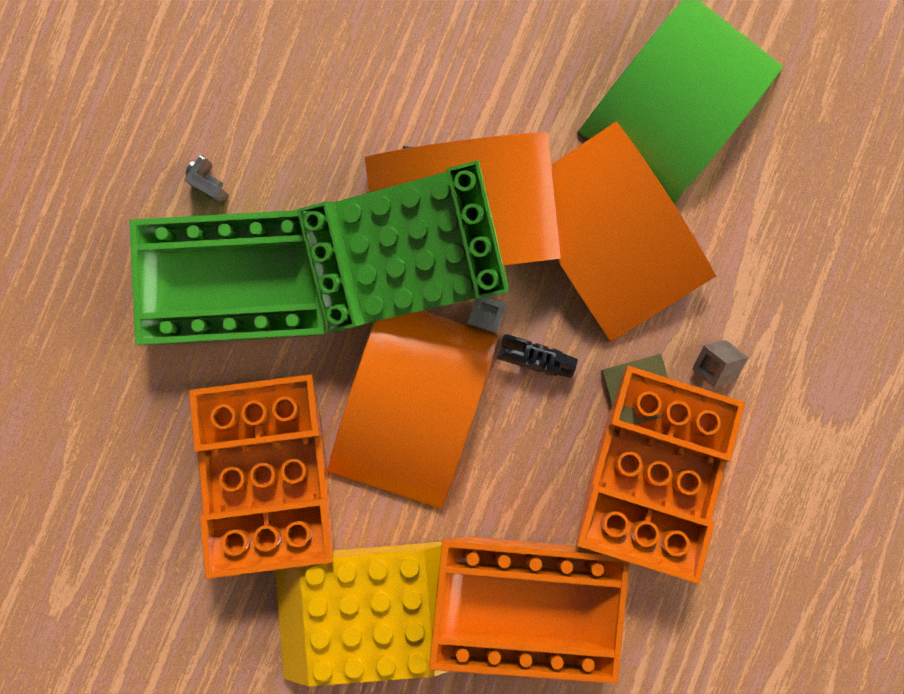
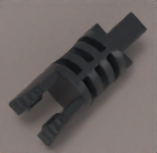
M508 334L503 335L501 344L505 346V349H500L497 356L499 360L521 367L527 366L528 369L545 372L544 374L559 375L569 378L574 375L578 359L566 355L555 348L549 349L548 346L539 343L532 344V341Z

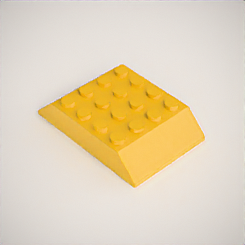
M442 542L333 550L332 563L275 570L283 678L310 687L436 677L449 672L429 670Z

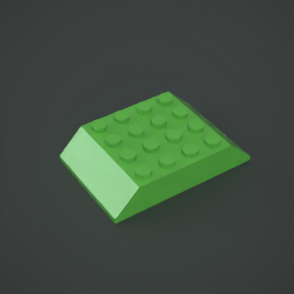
M297 210L129 220L135 345H170L298 338L325 334L324 318Z

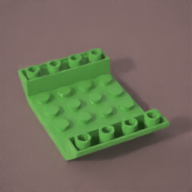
M479 160L447 168V172L381 190L336 202L325 201L297 209L327 333L471 299H480L509 292Z

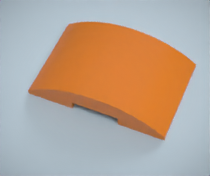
M617 121L551 164L561 259L557 260L610 342L716 277L708 259L678 209Z
M548 132L451 141L394 150L365 157L369 192L447 172V168L479 160L503 265L561 259Z
M425 311L375 321L346 403L327 471L443 509L477 409L499 336Z
M627 365L613 406L610 408L595 456L583 504L576 546L700 584L715 525L712 517L726 462H731L746 402ZM623 405L633 408L634 413L641 418H648L654 415L662 416L634 425L619 420Z
M313 375L189 390L194 452H198L203 514L200 515L205 579L332 563L333 536L329 479L321 416Z

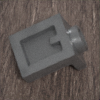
M199 155L197 160H193L188 165L184 181L194 189L223 205L229 196L222 189L224 184L207 174L212 167V163L204 156Z

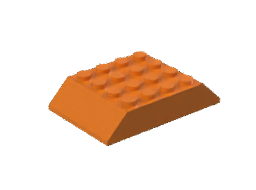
M473 536L442 539L429 670L618 684L630 562L574 545Z

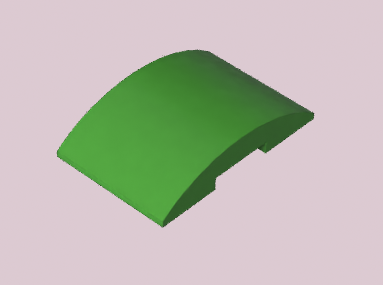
M682 0L628 65L577 133L586 140H589L617 121L645 159L672 202L675 203L749 114L783 66L700 0Z

